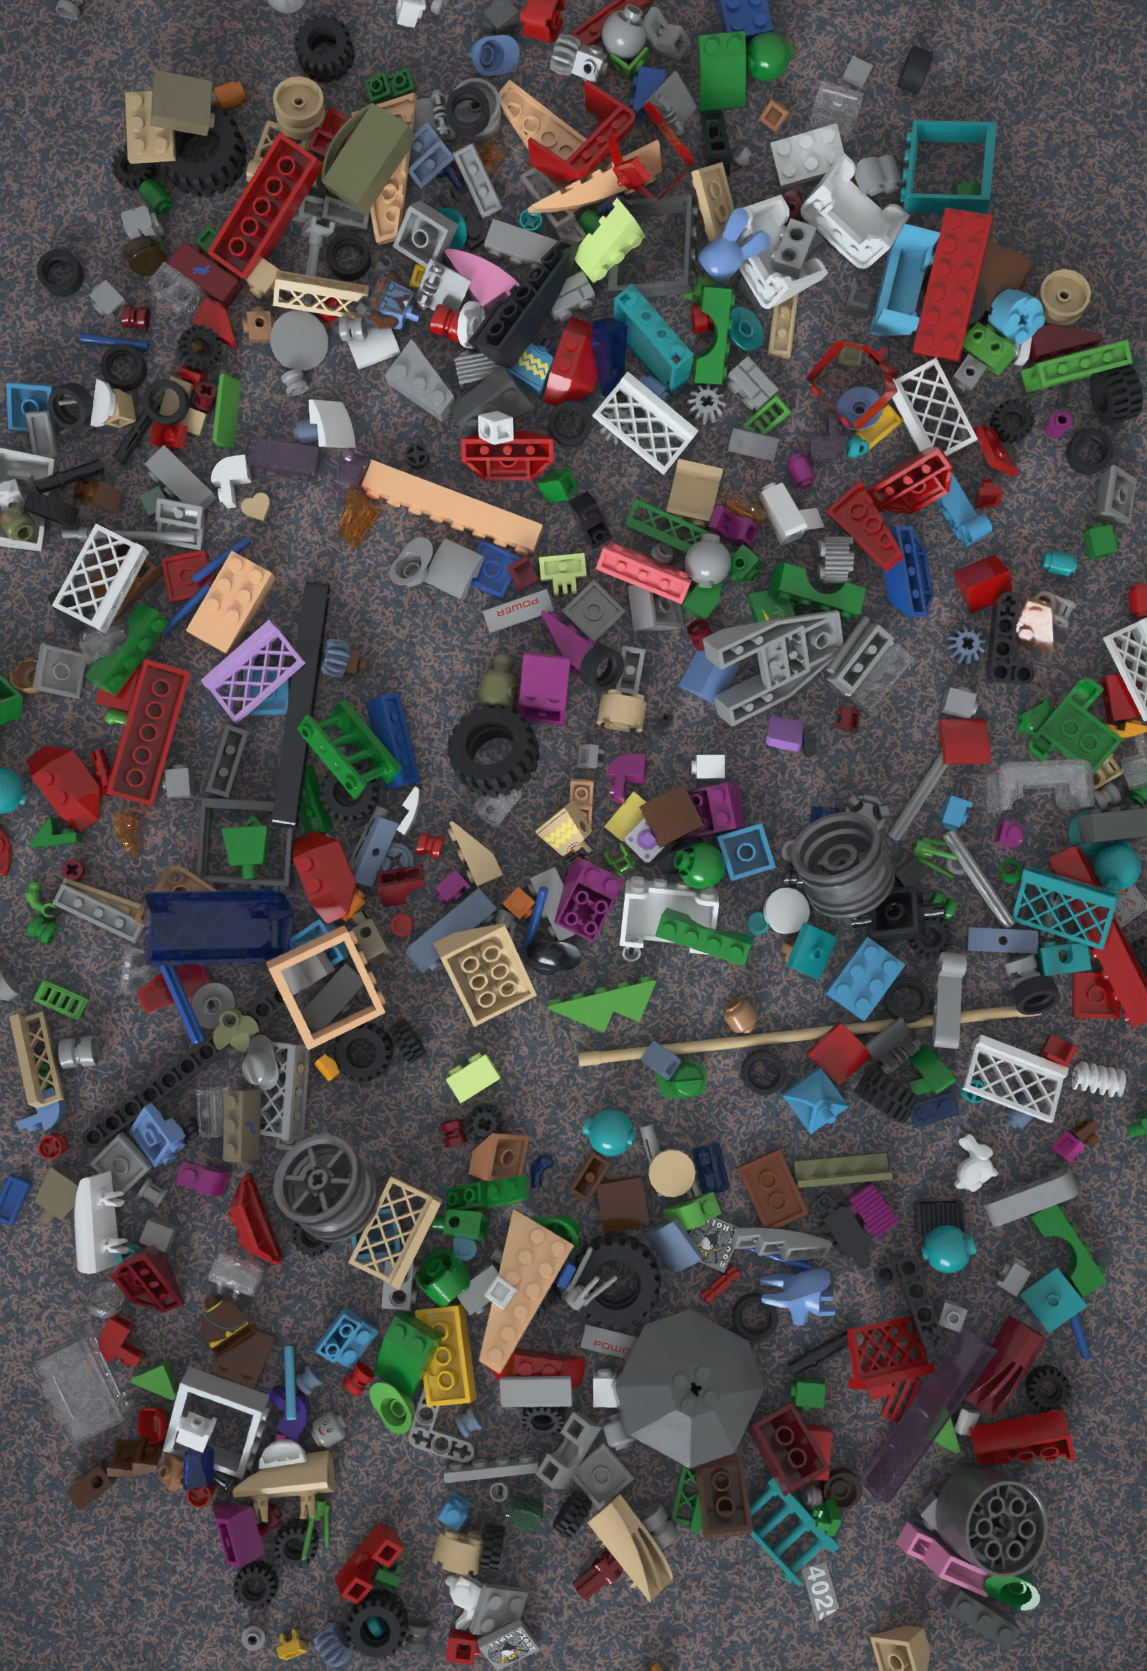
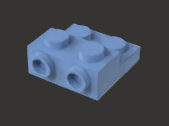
M152 1103L144 1106L129 1130L154 1167L163 1163L168 1165L173 1162L177 1157L175 1153L185 1146L183 1139L186 1135L183 1133L182 1128L173 1118L165 1121L162 1114Z

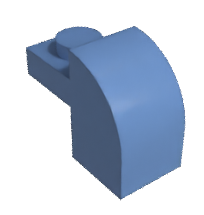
M54 1087L44 1091L45 1099L56 1095ZM65 1098L44 1107L36 1108L37 1114L17 1121L16 1124L19 1131L27 1128L28 1132L42 1126L45 1131L55 1127L65 1115Z

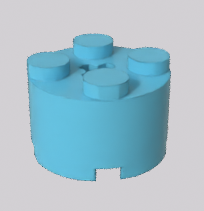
M1007 289L1001 292L991 305L993 307L991 315H988V323L996 330L997 334L1008 339L1010 338L1017 344H1023L1045 323L1041 302L1037 298L1018 289Z

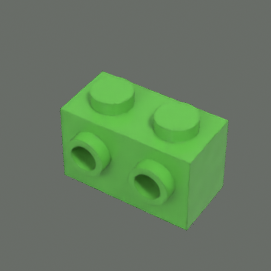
M977 321L966 335L963 352L966 355L970 354L988 366V370L999 376L1016 356V351L1013 347L1014 342L1010 338L997 335L996 330L989 324L984 326Z

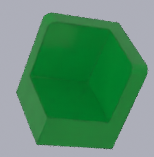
M569 468L549 471L537 483L546 503L568 500L578 489Z

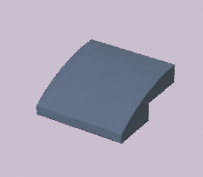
M428 122L414 133L416 140L411 146L408 173L421 189L455 159L454 155Z
M677 1218L666 1224L662 1223L644 1235L672 1273L679 1272L696 1264L705 1256Z

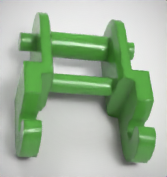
M624 841L620 843V848L624 853L623 857L614 860L613 856H609L608 850L604 852L609 865L613 864L616 873L620 876H623V871L629 868L635 869V861L631 859L629 855L631 851L628 847L625 848ZM625 859L628 864L621 867L619 862Z

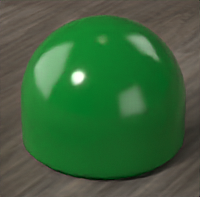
M1006 860L998 868L1000 878L1006 883H1016L1022 877V866L1016 860ZM1009 864L1017 869L1012 874L1005 873L1003 870Z

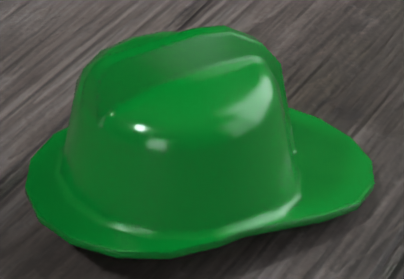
M682 1061L669 1081L655 1072L660 1094L664 1098H694L705 1092L707 1070L696 1061Z
M559 1214L553 1218L536 1217L532 1219L534 1222L573 1244L574 1248L571 1252L578 1248V1234L581 1230V1225L577 1224L570 1216Z
M1026 1572L1005 1578L991 1575L984 1582V1590L989 1596L1017 1610L1033 1609L1040 1601V1594L1037 1588L1033 1586V1582Z

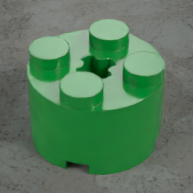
M440 1248L431 1252L420 1263L422 1266L420 1272L416 1271L415 1273L416 1284L434 1303L439 1304L441 1307L447 1306L451 1300L460 1293L467 1291L470 1287L469 1269L449 1248L446 1251Z

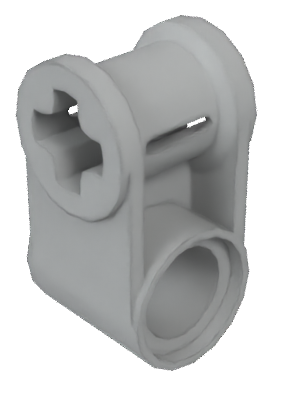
M1047 591L1040 592L1031 597L1028 603L1029 610L1033 614L1047 619L1049 622L1060 627H1068L1070 614L1077 606L1073 601L1061 598ZM1039 598L1044 600L1045 608H1041L1038 605Z

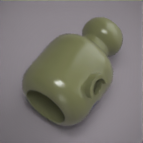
M496 654L493 657L494 670L485 672L482 676L481 684L478 686V701L481 707L490 705L491 708H495V705H503L505 709L507 707L513 708L518 686L517 678L510 673V669L514 666V659L510 655Z

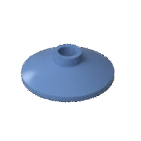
M854 387L840 397L837 407L854 424L880 396L871 388ZM883 408L860 430L873 426L879 420ZM861 409L864 413L856 414V411ZM836 410L837 417L839 419L841 414ZM851 425L847 427L852 430H859Z

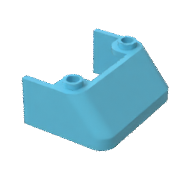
M903 224L887 257L869 334L876 336L910 335L912 331L917 330L920 317H916L917 312L915 311L925 270L928 265L932 266L935 257L933 246L937 242L940 232Z

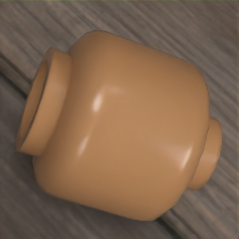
M736 998L725 1006L723 1016L733 1032H743L746 1034L755 1028L758 1015L748 1000Z

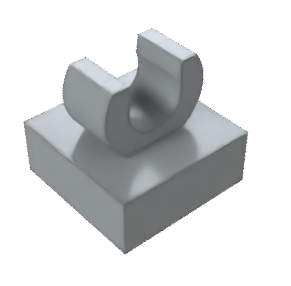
M579 745L577 768L595 769L602 767L603 763L597 762L598 754H604L605 751L599 749V745Z

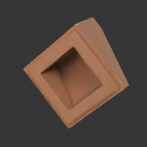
M771 99L758 120L777 133L792 112L775 99Z

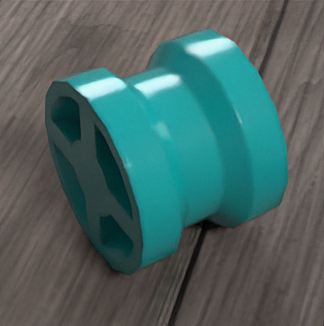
M972 1078L971 1086L974 1085V1087L979 1089L985 1086L983 1082ZM964 1082L961 1084L960 1092L964 1099L972 1103H979L985 1099L962 1090Z

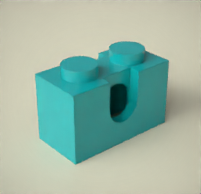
M1065 939V944L1056 945V941L1042 942V947H1038L1036 957L1038 971L1041 973V976L1091 970L1088 945ZM1061 950H1064L1067 956L1063 963L1060 961L1058 954Z

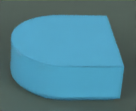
M453 1238V1252L461 1261L470 1260L475 1256L477 1251L475 1241Z

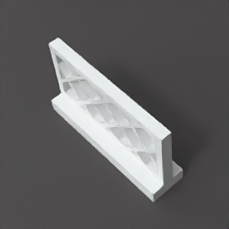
M937 358L896 380L893 379L898 392L892 397V400L919 453L926 448L934 447L936 438L949 442L947 450L944 451L946 456L978 440ZM932 366H935L938 372L935 382L923 379L925 370ZM940 378H941L943 384L938 383V381H939ZM908 379L918 381L914 393L905 391L901 383ZM921 382L934 386L930 398L917 394ZM936 387L947 390L946 402L933 399ZM908 396L913 397L911 402H910ZM916 398L929 401L925 414L914 410L913 405ZM931 402L944 406L940 418L927 415ZM947 407L957 409L959 415L956 423L943 419ZM918 416L923 417L922 422H920ZM926 418L939 422L935 434L924 430L923 426ZM960 418L962 419L964 425L959 424ZM941 423L955 426L951 438L938 435ZM957 427L966 429L970 435V438L963 442L953 439ZM928 436L934 437L932 443ZM952 443L957 444L954 447L950 448Z
M629 372L624 375L618 385L592 415L663 475L699 431ZM619 390L627 396L628 403H617L616 394ZM618 408H629L630 418L619 419ZM633 408L643 409L646 418H635ZM603 409H613L615 419H607L601 412ZM658 422L661 424L663 433H653L651 423ZM631 423L633 434H625L621 431L620 424ZM636 423H647L648 433L637 434ZM664 437L666 448H655L654 438ZM669 437H676L683 444L678 448H670ZM649 438L650 449H643L639 446L638 439ZM656 453H667L668 463L665 466L657 461Z
M95 524L52 606L106 634L149 551L143 546ZM99 532L107 535L109 544L97 547L95 539ZM121 544L130 546L127 555L118 558L115 546ZM111 548L114 559L102 563L99 551ZM95 553L98 564L86 568L84 562L86 556ZM116 563L118 569L116 576L107 578L104 567ZM100 568L103 580L91 583L88 572ZM84 573L88 585L75 588L74 578ZM105 584L107 589L105 596L96 599L93 587ZM89 589L92 600L80 604L77 592ZM73 594L76 605L69 608L62 606L61 603L64 597ZM94 604L96 613L91 621L84 617L82 608Z
M1146 617L1103 638L1144 721H1147ZM1131 632H1132V634H1133V636H1134V638H1135L1136 641L1130 639V633H1131ZM1113 638L1122 641L1121 649L1117 648ZM1128 645L1135 648L1134 656L1127 653ZM1141 652H1142V654H1143V656H1144L1146 662H1144L1143 660L1140 659ZM1125 659L1133 662L1131 670L1127 668ZM1138 666L1146 669L1144 676L1137 673ZM1136 680L1143 683L1142 691L1137 689L1135 685Z
M984 1035L974 1039L971 1046L973 1051L962 1090L1052 1123L1063 1080L1067 1077L1069 1068ZM978 1054L986 1056L991 1065L982 1069L977 1061ZM1002 1062L1008 1064L1012 1074L1003 1077L997 1065ZM993 1068L999 1080L990 1084L983 1071ZM1023 1071L1029 1072L1035 1082L1025 1085L1019 1073ZM979 1074L985 1085L980 1089L970 1085L972 1077ZM1015 1076L1021 1087L1014 1092L1011 1091L1006 1082V1079ZM1045 1079L1055 1082L1054 1091L1049 1094L1041 1083ZM1001 1082L1007 1095L1003 1097L997 1096L991 1086ZM1036 1084L1043 1097L1034 1101L1027 1088ZM1023 1091L1029 1103L1024 1106L1018 1104L1014 1094ZM1045 1099L1049 1106L1048 1115L1040 1112L1036 1105L1037 1102Z

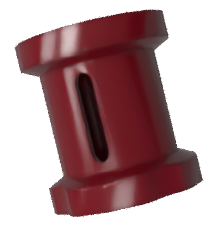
M201 382L196 386L197 397L195 398L194 406L200 412L208 413L214 409V398L216 397L217 389L212 383Z
M67 860L62 866V874L69 880H83L88 875V865L84 861ZM73 866H78V868L76 869L78 874H73Z

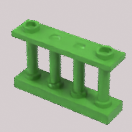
M1124 340L1037 363L1035 367L1021 370L1020 373L1024 392L1029 393L1090 377L1094 373L1133 363L1129 342Z

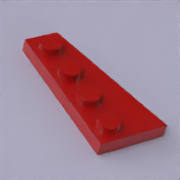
M861 480L826 510L827 515L850 537H853V540L885 572H888L904 557Z

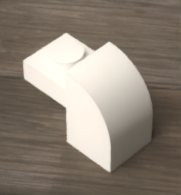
M246 455L224 458L216 464L212 471L211 482L215 487H221L218 488L219 500L227 508L237 507L234 485L252 483L250 464Z

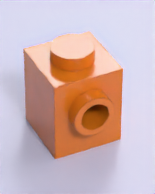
M517 887L502 904L518 919L522 917L527 919L533 912L535 901L521 888Z

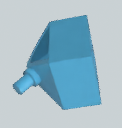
M819 1066L812 1069L780 1093L810 1134L827 1122L829 1124L833 1123L836 1120L835 1116L849 1107Z

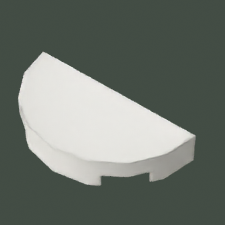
M96 379L91 426L99 427L105 424L104 422L109 415L112 416L114 414L116 396L115 393H112L109 383Z
M280 1439L272 1442L265 1448L259 1461V1469L303 1463L307 1461L304 1449L298 1443L289 1439Z

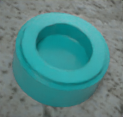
M762 912L752 913L746 921L747 929L754 935H762L770 927Z
M372 1616L366 1619L368 1627L375 1637L378 1638L386 1632V1626L382 1617Z

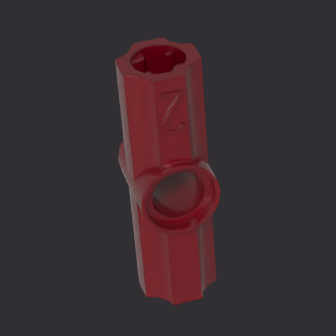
M610 1551L603 1552L601 1558L597 1557L591 1567L573 1581V1585L581 1598L587 1600L605 1584L610 1585L621 1576L623 1568Z

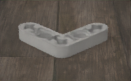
M423 1388L409 1432V1443L417 1449L463 1463L469 1462L473 1458L475 1451L471 1440L433 1428L440 1406L429 1407L433 1411V1416L430 1419H424L420 1415V1410L427 1407L426 1401H423V1399H426L425 1389ZM418 1431H422L423 1436L426 1438H430V1433L434 1434L431 1446L427 1445L429 1441L422 1438L420 1442L416 1441V1436L413 1433L417 1434ZM437 1438H446L449 1443L445 1449H439L435 1444ZM456 1441L455 1447L462 1448L463 1445H467V1450L470 1451V1453H466L465 1456L460 1455L461 1451L455 1448L453 1453H451L450 1450L452 1448V1442Z

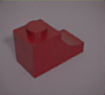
M423 864L377 872V887L383 908L406 904V898L411 892L425 887Z

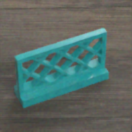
M1031 866L1025 868L1022 873V883L1012 915L1015 922L1103 950L1121 894ZM1027 884L1035 885L1040 895L1030 900L1026 893ZM1053 891L1059 893L1064 901L1054 907L1047 897V894ZM1043 897L1049 909L1038 914L1032 902ZM1076 898L1082 900L1087 908L1077 914L1070 904V901ZM1027 904L1034 914V917L1030 919L1019 917L1021 907ZM1065 904L1072 916L1061 921L1055 909ZM1098 906L1109 908L1107 918L1101 921L1098 920L1092 910ZM1050 911L1057 924L1051 927L1045 925L1040 917ZM1089 911L1095 924L1084 929L1078 916ZM1072 919L1075 920L1080 931L1074 934L1067 932L1063 925ZM1097 926L1102 934L1100 942L1091 940L1086 931Z

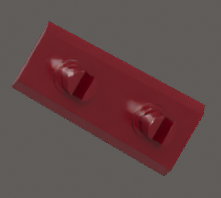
M1008 1315L979 1369L975 1370L977 1373L975 1376H972L973 1380L963 1398L992 1416H996L1016 1391L1047 1341V1338L1015 1317Z

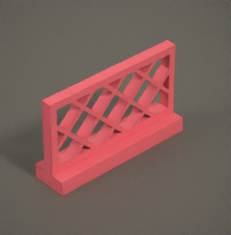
M611 541L607 546L603 547L596 569L680 604L683 603L692 582L687 572L668 564H660L651 557Z

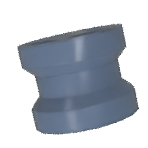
M309 1364L305 1367V1371L302 1374L295 1376V1382L302 1392L306 1395H311L316 1386H321L324 1383V1378L313 1365Z
M473 1407L468 1408L467 1412L463 1415L458 1414L455 1416L457 1426L466 1438L471 1436L472 1431L483 1428L482 1421Z

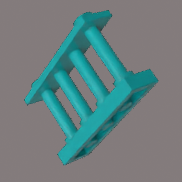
M769 1471L765 1475L768 1483L766 1485L767 1488L750 1504L751 1517L773 1496L779 1495L784 1500L783 1506L758 1530L753 1526V1531L750 1535L782 1568L781 1573L790 1583L794 1581L799 1587L802 1582L797 1572L822 1548L824 1550L828 1548L834 1553L840 1546L834 1536H826L824 1530L816 1529L815 1524L818 1518L812 1517L811 1511L807 1509L806 1505L793 1492L784 1497L772 1473ZM795 1512L800 1518L798 1520L799 1524L773 1547L764 1537L789 1513L793 1514ZM812 1530L816 1535V1541L789 1565L781 1554L805 1531L809 1532Z

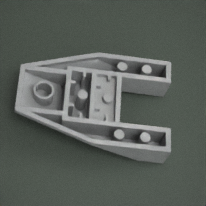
M839 611L820 612L722 629L703 638L706 658L721 670L755 653L758 655L760 674L714 696L717 715L730 726H734L794 695L832 662L844 645Z

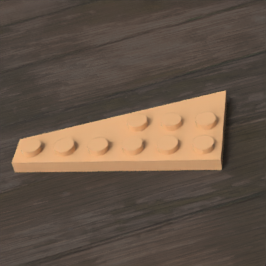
M510 79L498 93L501 110L528 150V139L531 137L566 161L587 140ZM607 155L587 176L599 169L603 171L605 167L613 162L612 159ZM551 180L557 187V189L561 191L565 190L564 188L574 183L571 182L569 184L561 185ZM581 207L577 209H571V211L574 215H576V213L581 209Z
M415 93L377 104L380 108L407 123L413 131L417 100ZM411 147L370 209L375 239L379 246L395 241L402 225Z
M513 1209L498 1276L518 1291L504 1311L492 1302L479 1358L481 1363L501 1374L574 1248L573 1244Z

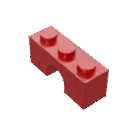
M381 1522L375 1526L334 1577L340 1596L357 1605L361 1603L374 1587L371 1577L375 1566L381 1563L389 1568L404 1550L396 1530Z

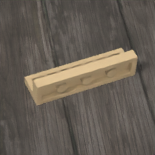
M277 270L273 306L351 319L359 316L365 317V314L352 312L347 305L352 301L358 302L363 296L368 297L369 286ZM279 289L289 290L294 297L289 301L280 300ZM309 293L313 294L317 301L312 305L305 304L301 297ZM329 297H333L338 300L340 305L336 308H329L324 301Z
M42 1011L27 1017H23L20 1014L10 1016L28 1105L38 1109L64 1100L45 1013ZM40 1020L41 1027L35 1035L30 1032L29 1023ZM39 1040L45 1042L46 1047L41 1056L35 1054L34 1051ZM44 1061L50 1065V1071L46 1078L39 1074V1069ZM48 1083L54 1086L56 1095L45 1099L44 1090Z

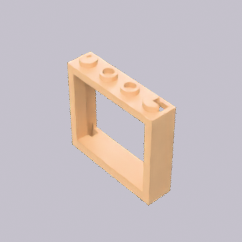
M345 926L266 962L308 1050L385 1013L382 1006L386 1004L381 991L376 992L373 987L377 982L372 972H367L364 967L367 964V960L363 952H357L355 944L358 941L354 932H348ZM344 941L373 1005L311 1034L281 971Z

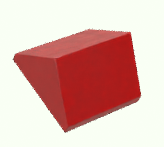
M995 554L952 572L970 614L993 605L994 599L1002 593H1013L1010 570Z

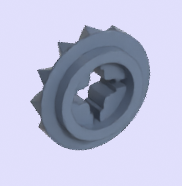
M390 844L379 872L389 870L392 862L387 857L388 855L396 858L402 854L399 862L402 863V866L409 867L414 865L413 854L402 844ZM394 866V868H391V870L402 867Z

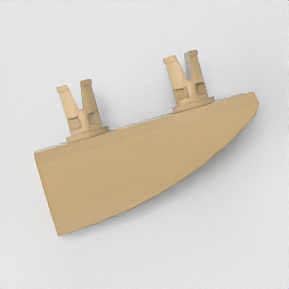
M327 1450L306 1454V1462L264 1468L237 1485L233 1490V1497L239 1501H254L253 1510L257 1516L256 1524L260 1522V1515L262 1522H268V1500L278 1497L301 1496L300 1518L306 1519L307 1511H309V1517L315 1518V1495L335 1491L332 1452L330 1453Z
M621 1494L614 1497L587 1522L597 1534L595 1537L596 1542L601 1540L603 1543L600 1547H607L626 1571V1582L633 1580L630 1587H638L649 1602L673 1579L671 1569L660 1548Z

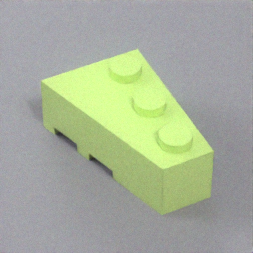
M618 198L612 203L615 208L607 218L605 216L600 218L599 223L601 225L593 235L589 233L581 242L574 259L593 283L605 277L609 269L615 264L620 263L631 249L638 247L646 237L634 217Z

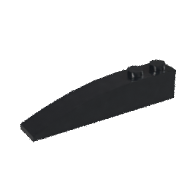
M561 238L541 258L542 263L538 267L531 268L525 274L527 278L519 286L514 285L509 290L511 294L502 303L499 300L493 306L469 339L470 345L496 364L512 369L532 343L554 307L571 270L579 243Z

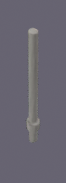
M90 527L63 529L62 537L87 541L92 529ZM110 530L122 537H127L129 540L196 542L197 540L196 533ZM99 532L96 539H108L106 534Z

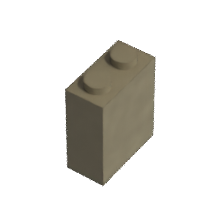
M155 70L152 83L151 126L207 136L209 127H214L215 114L211 113V105L214 106L216 92L211 90L212 81Z

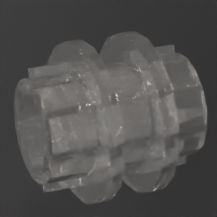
M235 1248L231 1255L220 1251L208 1277V1281L218 1284V1294L222 1295L226 1288L234 1290L232 1299L236 1301L240 1298L241 1294L250 1297L254 1296L264 1272V1267L254 1264L256 1256L250 1254L246 1261L240 1259V1249Z

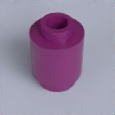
M1063 409L1054 411L1044 423L1046 435L1051 438L1063 436L1072 426L1073 419L1071 414Z
M798 453L787 459V469L794 487L805 489L813 485L812 481L816 477L808 457H805L804 453Z

